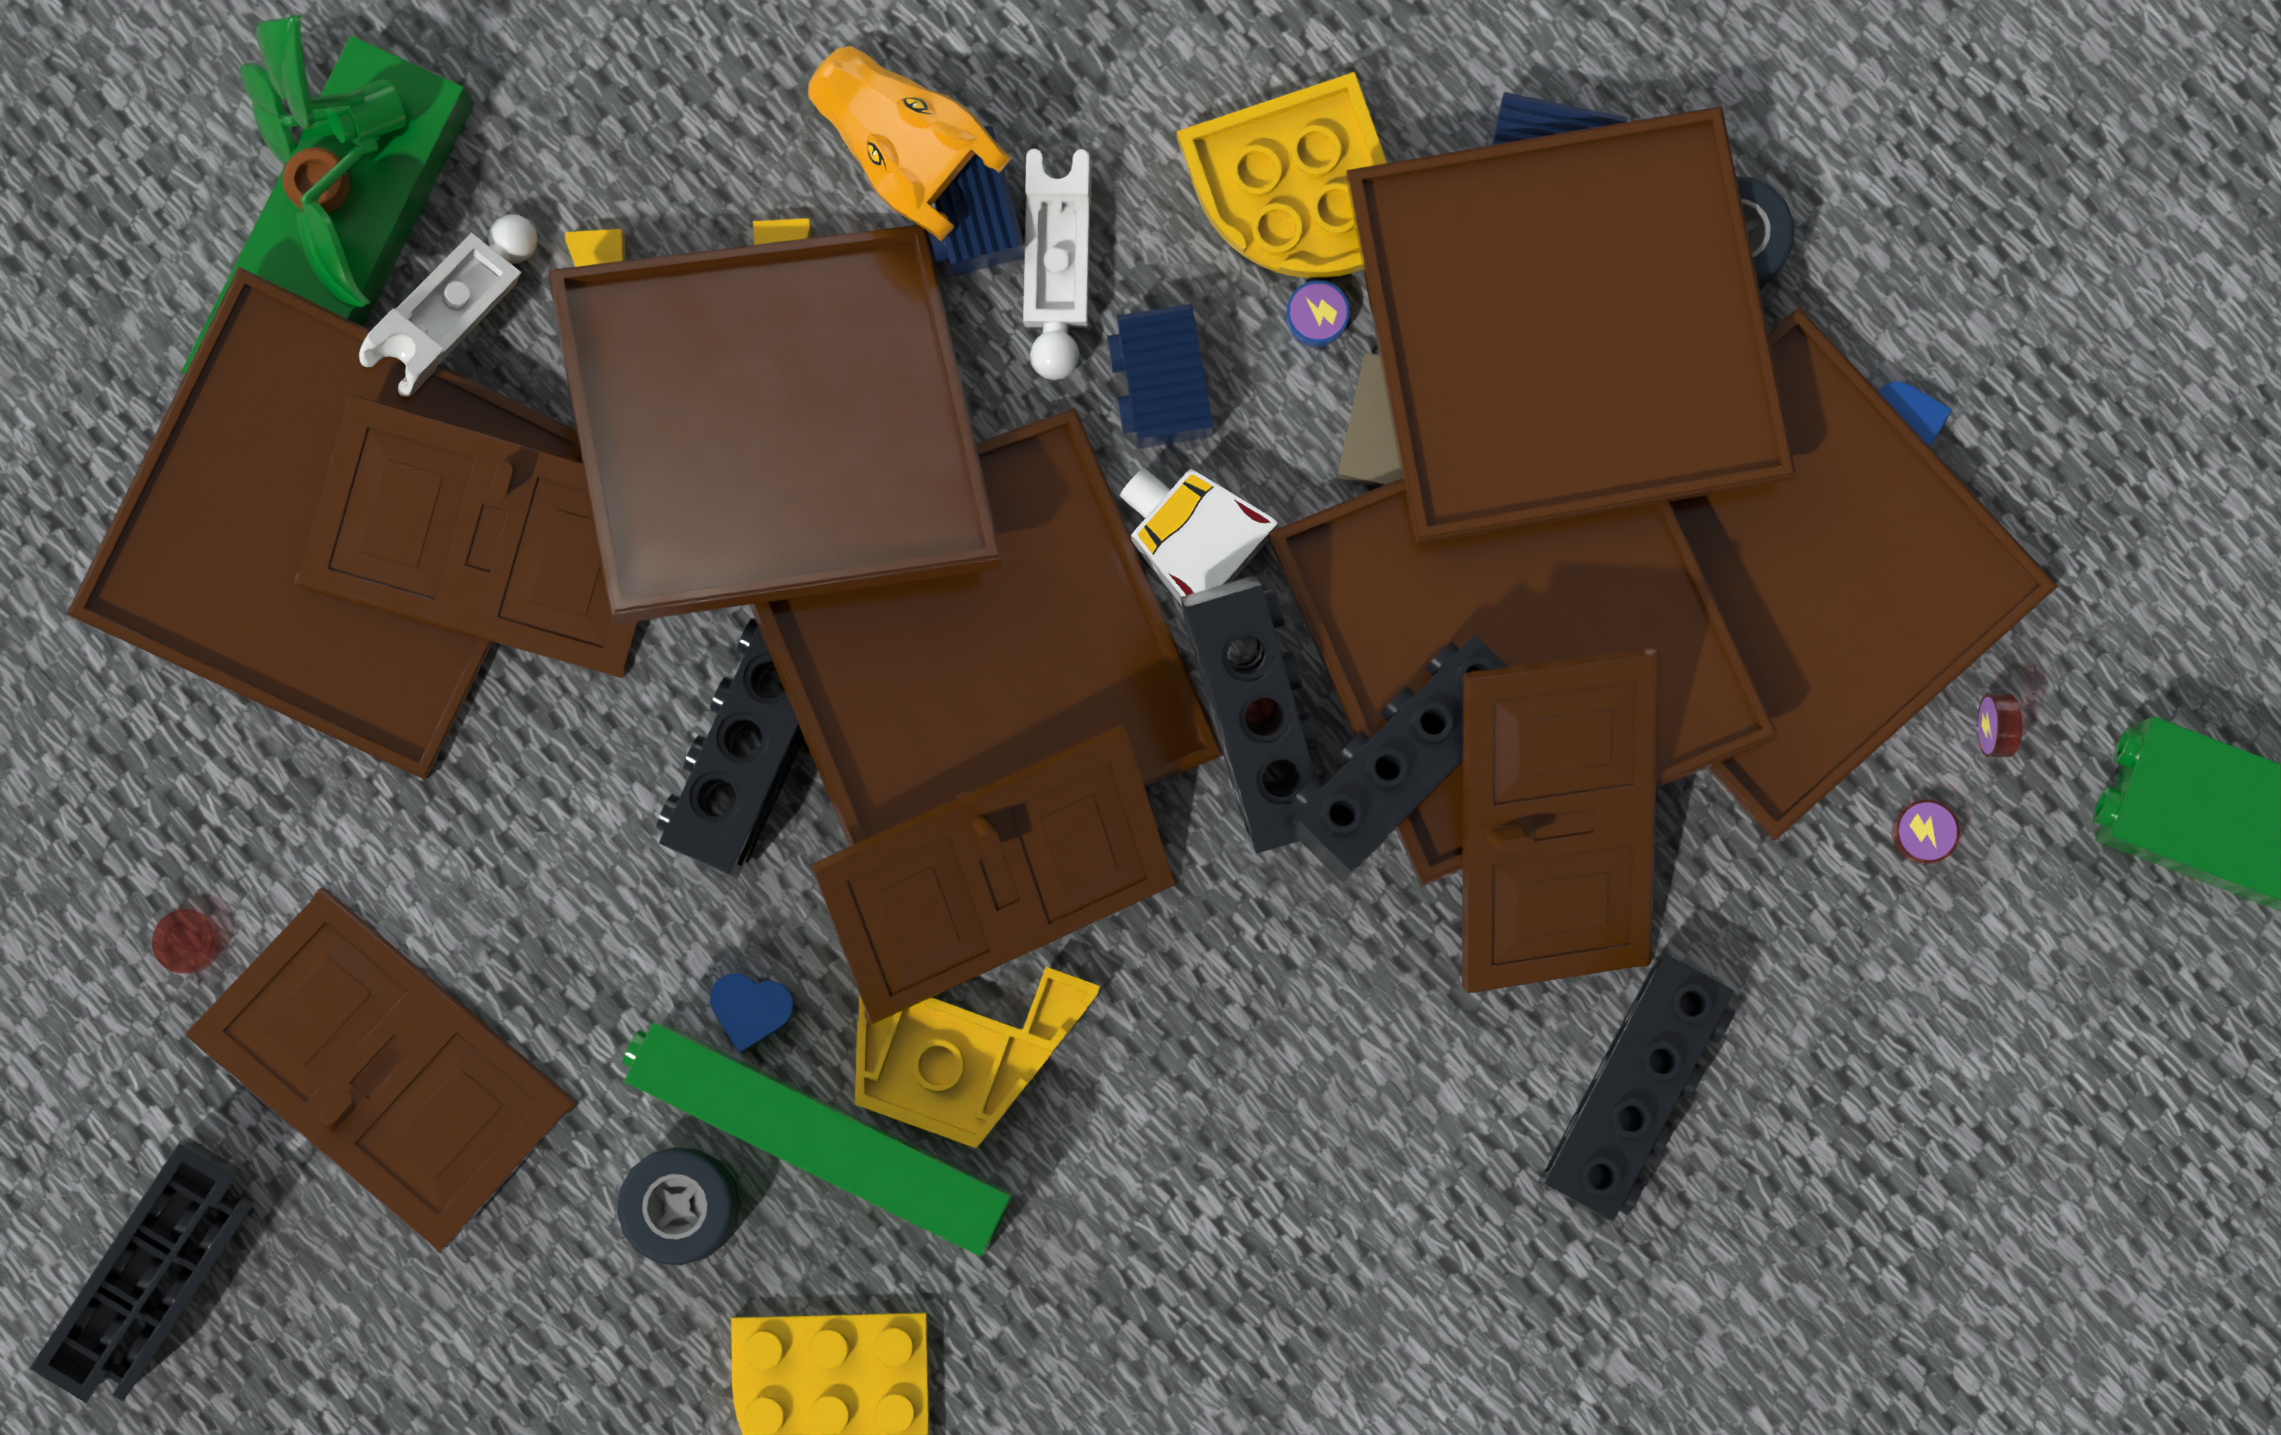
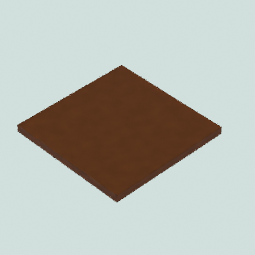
M1722 106L1347 170L1346 181L1415 546L1790 481L1797 476Z
M920 225L549 270V284L612 624L1000 569L1002 556L927 230Z
M238 267L66 615L426 780L489 651L492 641L294 584L295 574L302 565L348 397L350 394L580 461L582 457L577 431L441 364L437 365L435 372L413 395L403 397L398 393V385L406 376V366L400 359L391 356L384 357L372 367H365L360 362L359 352L361 346L371 330Z
M1799 306L1768 333L1797 476L1790 481L1671 501L1779 735L1774 741L1711 766L1707 770L1772 841H1776L2058 587L2055 581Z
M1076 408L976 443L1002 556L1000 569L750 604L849 846L956 799L957 795L961 792L970 793L1119 725H1122L1128 733L1145 788L1223 756Z
M1401 478L1273 530L1268 534V540L1355 737L1363 731L1371 739L1388 722L1380 715L1382 710L1406 686L1416 694L1432 678L1425 668L1437 654L1451 641L1461 649L1474 635L1485 643L1509 667L1642 650L1646 647L1658 648L1660 650L1656 789L1774 741L1779 736L1671 501L1415 546L1403 479ZM1463 762L1396 829L1421 887L1463 870Z

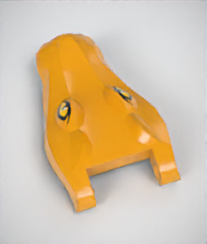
M852 46L837 48L819 64L809 81L808 97L818 111L838 129L842 139L863 168L872 188L878 196L895 212L920 225L941 242L944 241L955 226L944 213L938 212L931 205L972 156L976 153L982 158L987 167L995 169L998 173L1013 159L995 142L978 118L960 102L947 95L929 90L902 75L884 69L870 56Z

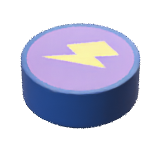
M1310 281L1299 286L1292 293L1286 310V322L1291 334L1301 343L1312 347L1332 344L1342 336L1347 327L1350 313L1347 298L1338 287L1329 282Z

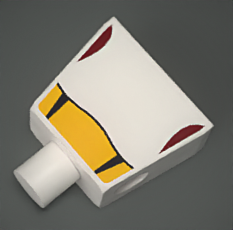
M1144 467L1129 481L1120 493V497L1145 518L1131 535V541L1135 549L1181 606L1180 597L1232 582L1269 541V532L1276 530L1278 522L1271 516L1191 469L1170 490Z

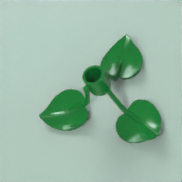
M292 15L281 19H267L260 22L256 28L257 40L266 70L258 64L250 62L240 66V74L246 93L252 100V111L256 125L271 153L280 162L286 163L292 150L296 148L289 127L301 126L306 129L312 127L314 122L326 119L329 120L335 136L341 143L351 140L357 145L302 195L301 204L304 210L297 212L295 218L306 258L320 283L337 299L353 306L363 307L372 303V301L367 299L357 288L336 229L329 215L318 204V200L328 188L364 155L378 150L376 137L405 126L404 108L397 91L385 78L344 94L310 97L302 49V15ZM281 97L287 99L291 113L284 111Z

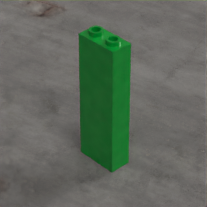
M350 35L320 96L344 94L385 78L397 91L406 117L404 127L376 137L378 150L364 155L348 170L351 178L349 196L339 209L328 214L338 234L354 282L359 291L372 303L363 307L347 304L333 296L315 276L302 247L295 214L302 210L289 199L283 187L284 166L181 373L185 375L238 267L364 327L475 104L463 86ZM328 119L314 122L312 127L303 128L295 144L296 148L292 150L287 162L299 151L315 147L329 150L342 160L357 145L351 140L341 143L335 136Z
M2155 716L2138 722L2135 729L2131 727L2126 728L2118 742L2114 755V762L2122 765L2114 788L2107 786L2102 791L2094 809L2093 822L2100 824L2095 841L2281 912V764Z
M653 1022L648 1032L639 1029L623 1057L622 1065L630 1068L624 1079L625 1083L981 1257L987 1253L1015 1193L671 1025Z

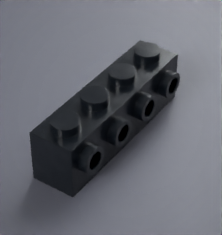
M1476 635L1461 649L1451 641L1425 668L1432 678L1416 694L1406 686L1380 713L1388 722L1371 739L1361 731L1335 758L1343 767L1326 784L1318 776L1315 777L1293 799L1290 805L1297 813L1292 818L1287 829L1344 883L1463 762L1464 673L1508 668L1509 666Z
M1667 954L1657 956L1538 1183L1605 1220L1614 1222L1619 1211L1629 1215L1645 1186V1181L1637 1176L1648 1155L1651 1154L1658 1158L1673 1134L1676 1124L1668 1120L1673 1107L1679 1097L1687 1101L1690 1099L1704 1074L1705 1066L1698 1063V1060L1709 1040L1716 1044L1719 1043L1734 1017L1735 1009L1727 1006L1734 990Z

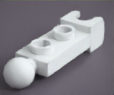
M1031 149L1026 154L1025 192L1027 197L1023 322L1025 327H1043V334L1035 340L1031 347V365L1042 377L1058 380L1073 373L1080 358L1079 347L1075 340L1068 335V327L1088 328L1091 156L1086 150H1077L1073 155V165L1070 173L1064 178L1054 179L1045 173L1041 152L1038 149Z
M504 215L497 219L489 229V246L471 233L396 309L393 308L369 332L359 352L361 364L365 367H372L384 357L391 356L400 359L406 366V376L398 385V393L403 397L413 395L435 372L437 365L517 284L521 272L511 264H520L529 259L537 249V233L532 223L520 215Z

